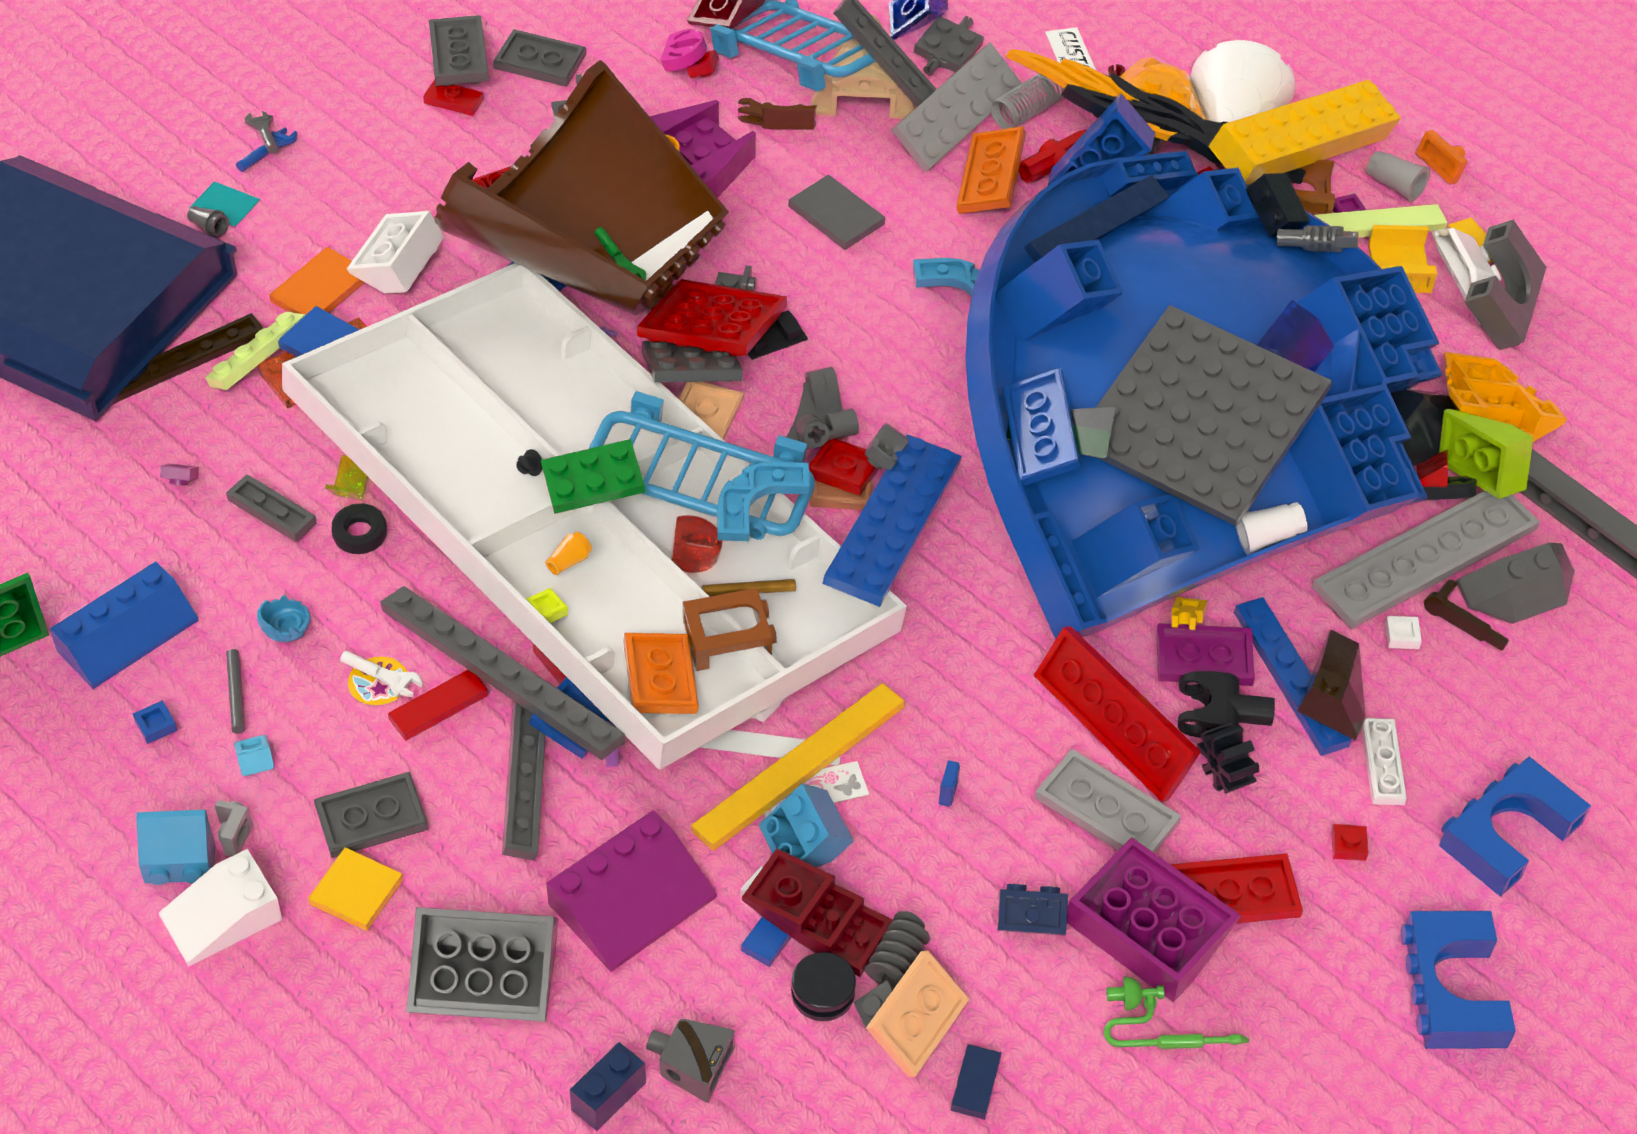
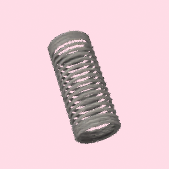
M1038 73L994 100L991 105V112L994 120L1002 129L1014 128L1054 105L1064 97L1060 94L1059 87L1055 82L1058 93L1051 81ZM1038 89L1040 90V92H1041V94L1043 95L1044 99L1041 97L1040 93L1038 92ZM1034 90L1036 91L1041 101H1039V99L1037 98ZM1027 94L1030 96L1031 100L1033 101V104L1031 103V101H1030V99L1028 98ZM1024 97H1025V98L1027 99V101L1029 102L1030 107L1028 106V104H1027V102L1025 101ZM1021 99L1023 100V102H1024V104L1026 105L1027 109L1024 107L1023 103L1021 102ZM999 102H1000V104H1001V110H1002V112H1003V115H1004L1005 118H1006L1011 124H1013V125L1008 124V123L1005 121V119L1003 118V116L1001 115V112H1000V109H999ZM1003 104H1004V107H1005V109H1006L1007 114H1008L1009 117L1013 120V122H1012V121L1007 117V115L1005 114L1004 109H1003Z

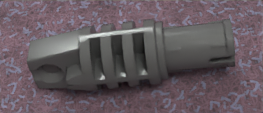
M1307 225V227H1304V230L1278 229L1277 246L1303 247V250L1314 252H1343V248L1358 247L1359 233L1344 231V227Z

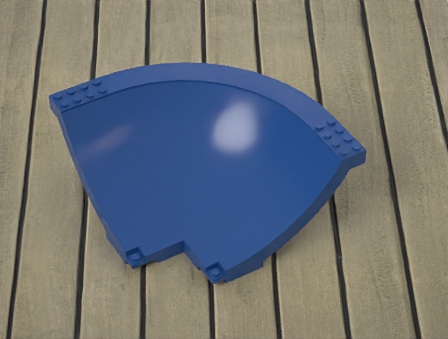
M1187 151L1121 157L1089 163L1058 178L1022 205L1000 229L985 254L973 288L967 319L965 356L968 400L976 442L989 487L1013 547L1018 554L1055 639L1062 628L1071 626L1082 637L1097 633L1148 608L1260 560L1427 499L1426 492L1402 445L1411 436L1390 393L1410 389L1418 383L1434 380L1442 376V372L1431 351V348L1438 345L1439 341L1402 266L1381 269L1359 247L1343 248V252H1314L1303 250V247L1277 246V237H1269L1246 191L1248 186L1239 168L1204 171L1198 175ZM1151 175L1154 176L1170 196L1164 203L1100 239L1060 244L1037 262H1034L1024 249L1029 242ZM1306 211L1310 222L1304 227H1307V225L1330 226ZM1169 305L1332 380L1331 389L1247 511H1258L1298 502L1305 513L1307 531L1247 555L1241 546L1236 526L1097 457L1079 454L1082 467L1022 486L1017 473L1012 440L1006 437L1009 421L1003 387L1061 368L1064 374L1070 409L1096 408Z

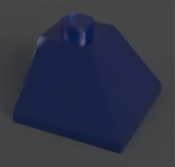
M948 0L891 1L888 4L891 38L896 40L929 24L938 16H942L948 10Z

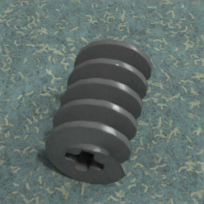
M898 911L894 915L893 921L889 924L887 932L882 936L881 942L877 945L876 952L871 956L870 963L865 967L866 974L880 984L888 980L897 985L917 955L925 950L924 945L930 942V935L924 929V922L912 912Z

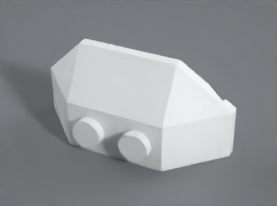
M1455 228L1440 229L1432 232L1436 248L1464 299H1466L1471 283L1495 275L1499 281L1501 280L1496 266L1488 264V261H1490L1488 252L1483 246H1478L1474 237Z

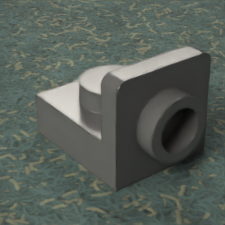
M746 265L743 276L718 272L715 285L755 291L756 277H752V266Z

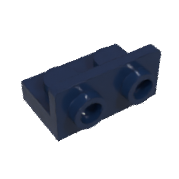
M1007 884L1006 889L999 890L997 931L1066 935L1068 894L1060 893L1059 887L1041 886L1040 892L1026 891L1027 885Z

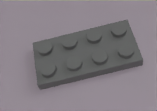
M481 15L430 19L429 27L435 85L477 84L482 81H489Z

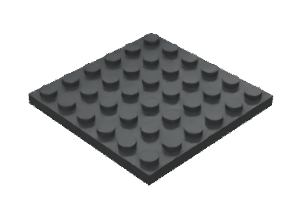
M1169 305L1096 406V408L1116 406L1107 458L1099 459L1237 527L1331 389L1332 380Z

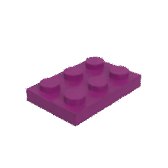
M1158 623L1156 630L1158 681L1179 682L1180 677L1189 672L1214 671L1237 676L1239 685L1253 686L1255 673L1252 628L1197 625L1195 630H1191L1189 625L1180 624L1178 628L1172 627V624Z

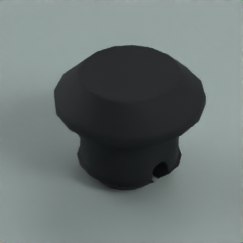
M534 449L527 450L523 456L521 455L518 458L516 464L518 471L524 475L527 473L531 476L539 475L542 471V457Z

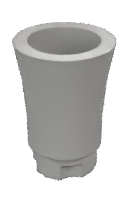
M1376 151L1370 158L1369 164L1366 167V173L1374 177L1376 181L1395 190L1408 201L1414 202L1423 193L1429 181L1430 168L1411 163L1390 153L1386 154L1382 151Z

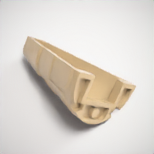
M871 14L873 18L881 25L879 19L875 15ZM851 39L837 47L833 59L855 48L860 43L856 39ZM862 49L833 66L848 65L868 54V52ZM877 62L846 77H832L825 74L826 88L818 92L815 91L810 105H817L816 115L836 116L837 96L890 98L889 118L903 119L916 108Z

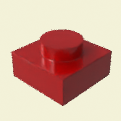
M716 50L706 52L699 61L687 67L686 70L690 78L697 76L707 77L715 71L719 61Z
M1333 824L1331 831L1333 859L1366 861L1369 854L1367 826Z

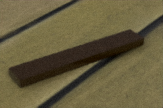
M251 313L156 355L150 361L147 369L134 383L132 380L129 383L130 385L126 386L119 393L118 399L113 404L234 351L242 345L248 344L255 338V334L264 328Z

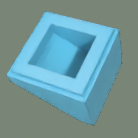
M266 735L234 743L243 776L274 768Z

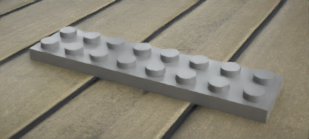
M1483 491L1315 579L1312 588L1353 629L1538 529L1540 521L1513 495L1498 499L1490 493Z

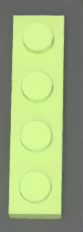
M293 312L280 314L276 318V322L271 326L258 331L252 341L238 347L234 351V355L213 367V371L205 377L209 386L228 390L279 349L278 340L299 322L305 314Z

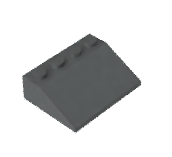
M416 907L406 1012L546 1022L556 951L558 918L554 916Z

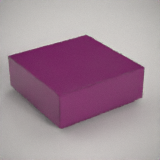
M1355 193L1335 198L1333 213L1366 210Z

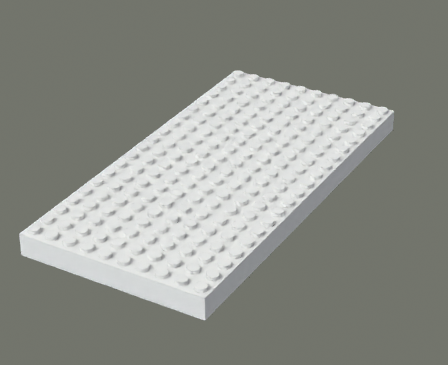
M517 263L282 363V390L659 770L887 640L902 629L907 605L890 590L881 607H878L822 584L824 575L841 546L805 513L800 525L791 534L776 536L766 533L762 540H756L749 536V541L717 540V517L643 494L554 514L543 470L537 476L520 473L516 466L519 456H523L529 449L536 450L542 459L588 449L606 415L615 411H631V399L635 391L664 399L661 422L714 439L724 440L660 382H654L652 375L541 274ZM616 423L612 427L604 445L630 439L635 426ZM645 429L640 430L633 444L642 479H644L664 436ZM669 438L649 484L672 490L693 444ZM698 446L678 493L701 500L721 453ZM727 455L707 502L718 505L719 495L727 481H732L735 477L742 474V469L748 467L750 463ZM777 493L765 520L778 524L787 522L795 504L784 494ZM769 495L757 499L751 505L749 515L759 518ZM580 532L588 539L592 546L588 559L562 571L559 575L552 574L546 567L545 561L553 554L567 534ZM795 579L796 591L759 594L760 599L766 600L768 604V625L773 624L776 631L777 643L772 644V655L764 649V646L709 656V669L697 671L691 652L699 705L697 714L639 713L631 705L623 643L624 633L686 634L683 624L682 602L710 597L701 589L702 585ZM551 588L569 607L568 615L549 623L526 598ZM738 607L699 615L705 637L745 630L757 625L753 609L749 607Z

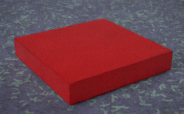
M838 439L827 441L809 464V471L813 474L815 481L858 496L862 494L868 482L872 480L879 469L868 461V457L865 455L867 449Z

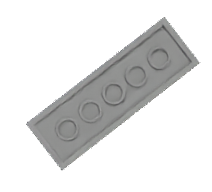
M990 42L891 130L921 169L926 172L992 113L991 105L994 100L1021 85L1022 82Z

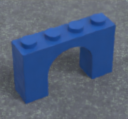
M1529 756L1520 765L1518 763L1512 764L1500 782L1494 780L1490 783L1479 800L1473 798L1469 801L1462 811L1463 814L1458 818L1452 816L1448 819L1441 829L1444 834L1439 846L1501 897L1522 878L1529 860L1497 834L1492 825L1491 818L1502 812H1520L1534 818L1561 841H1564L1584 823L1591 805Z
M1410 911L1406 924L1401 926V942L1403 945H1407L1408 949L1406 970L1408 975L1413 977L1414 984L1411 988L1412 1003L1418 1005L1417 1032L1419 1035H1423L1425 1049L1508 1048L1516 1032L1510 1001H1471L1459 998L1442 986L1435 972V965L1446 959L1490 958L1497 942L1492 912Z

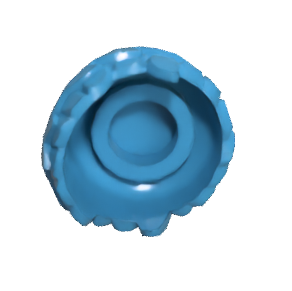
M286 595L281 596L280 600L275 599L271 601V603L265 600L257 610V620L266 636L277 642L288 643L301 638L311 621L308 608L302 605L301 601L288 600Z

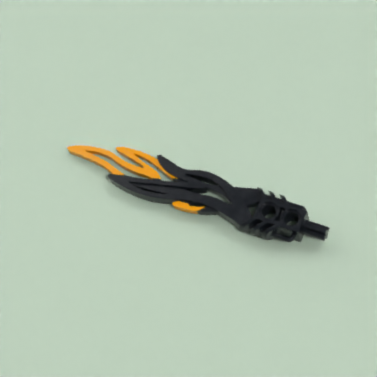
M1010 49L1006 55L1008 59L1049 78L1064 89L1061 93L1064 98L1100 117L1112 102L1122 94L1155 132L1154 137L1173 143L1184 144L1207 158L1215 166L1225 168L1208 146L1222 125L1229 122L1223 121L1219 123L1202 119L1182 104L1164 96L1144 92L1114 73H1111L1108 77L1086 65L1069 59H1063L1059 63L1048 57L1024 50ZM1301 168L1285 172L1289 180L1296 184H1301L1303 177L1306 175V171Z

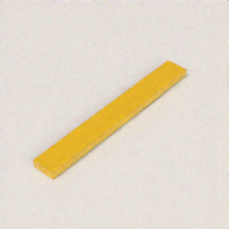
M881 683L691 825V832L712 851H715L792 793L802 783L804 784L905 708V700L884 683Z

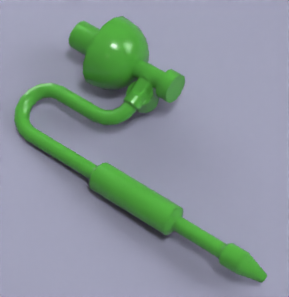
M1123 977V987L1106 988L1107 1001H1123L1125 1011L1138 1007L1142 1002V997H1146L1143 1004L1145 1009H1147L1146 1015L1142 1017L1115 1018L1105 1025L1104 1037L1114 1047L1158 1046L1160 1049L1203 1048L1204 1044L1230 1043L1231 1045L1249 1043L1250 1041L1249 1038L1241 1034H1230V1036L1204 1037L1202 1034L1160 1035L1157 1039L1115 1040L1111 1036V1029L1115 1025L1142 1024L1152 1018L1157 1005L1155 997L1164 999L1163 985H1158L1157 988L1142 989L1141 984L1131 977Z

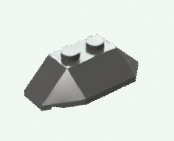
M1546 543L1492 562L1457 579L1456 583L1468 609L1476 612L1480 611L1491 617L1514 624L1565 606L1568 602L1575 570L1562 543Z

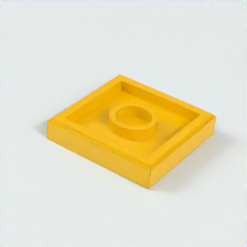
M345 847L308 897L309 905L368 931L402 883L403 875Z

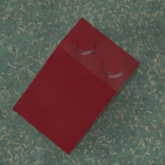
M698 0L687 22L692 25L707 27L719 24L732 29L762 6L765 0Z

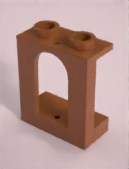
M1320 159L1315 163L1300 167L1306 171L1303 182L1310 184L1315 191L1294 190L1304 209L1312 215L1330 214L1333 211L1335 194L1331 193V174L1334 161Z
M757 588L682 602L683 624L689 637L690 649L697 671L709 669V656L762 646L772 655V644L777 643L776 631L773 624L768 625V604L766 600L760 599ZM738 607L753 609L757 625L754 627L705 637L700 614Z

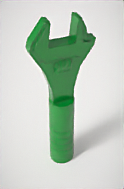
M603 227L597 228L594 232L595 236L616 264L646 280V271L625 258Z

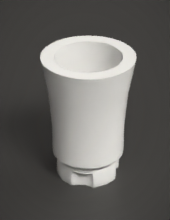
M1296 502L1290 505L1283 504L1268 509L1246 512L1237 525L1236 531L1244 552L1250 555L1264 547L1306 532L1307 522L1302 506Z

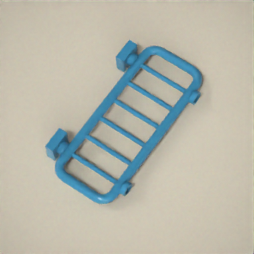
M766 0L762 6L739 24L765 11L775 10L776 12L741 30L730 29L719 24L710 28L713 48L718 54L729 58L738 55V41L797 63L800 85L817 92L826 88L824 74L832 77H846L876 62L868 53L848 65L833 66L864 49L861 44L827 63L815 59L841 44L855 39V37L842 23L799 8L796 0H786L785 3L777 0ZM783 13L793 17L757 37L747 34V32ZM799 20L811 23L775 43L763 40ZM816 26L828 29L791 50L780 46ZM834 32L845 35V37L810 56L798 53L800 50Z
M635 391L631 399V411H615L606 415L589 448L604 445L612 427L616 423L635 426L630 437L632 445L641 429L664 435L643 479L646 493L641 494L717 517L718 505L707 502V499L727 455L750 462L749 466L764 462L805 463L808 444L779 435L772 457L663 423L661 421L664 399ZM669 438L693 444L672 490L649 484ZM698 446L721 453L701 500L678 493ZM810 471L809 494L798 495L787 522L778 524L765 520L776 494H769L759 518L749 515V536L751 538L762 540L766 533L776 536L789 535L798 528L815 488V479Z

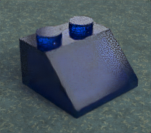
M1291 300L1257 344V346L1313 372L1318 369L1334 348V344L1318 318L1293 300Z

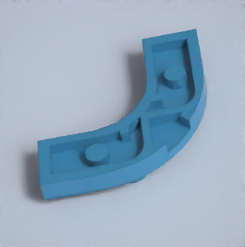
M954 258L913 260L916 288L950 286L962 289L972 296L974 284L979 273L974 263Z
M764 462L754 464L742 469V474L735 477L732 481L728 480L718 500L717 540L749 541V509L757 499L765 495L777 493L809 494V463Z

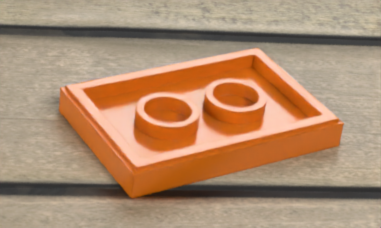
M326 247L270 293L269 297L270 302L287 312L306 315L317 306L330 313L365 282L347 271L352 260Z
M624 633L623 643L631 705L639 713L697 714L699 705L688 634Z

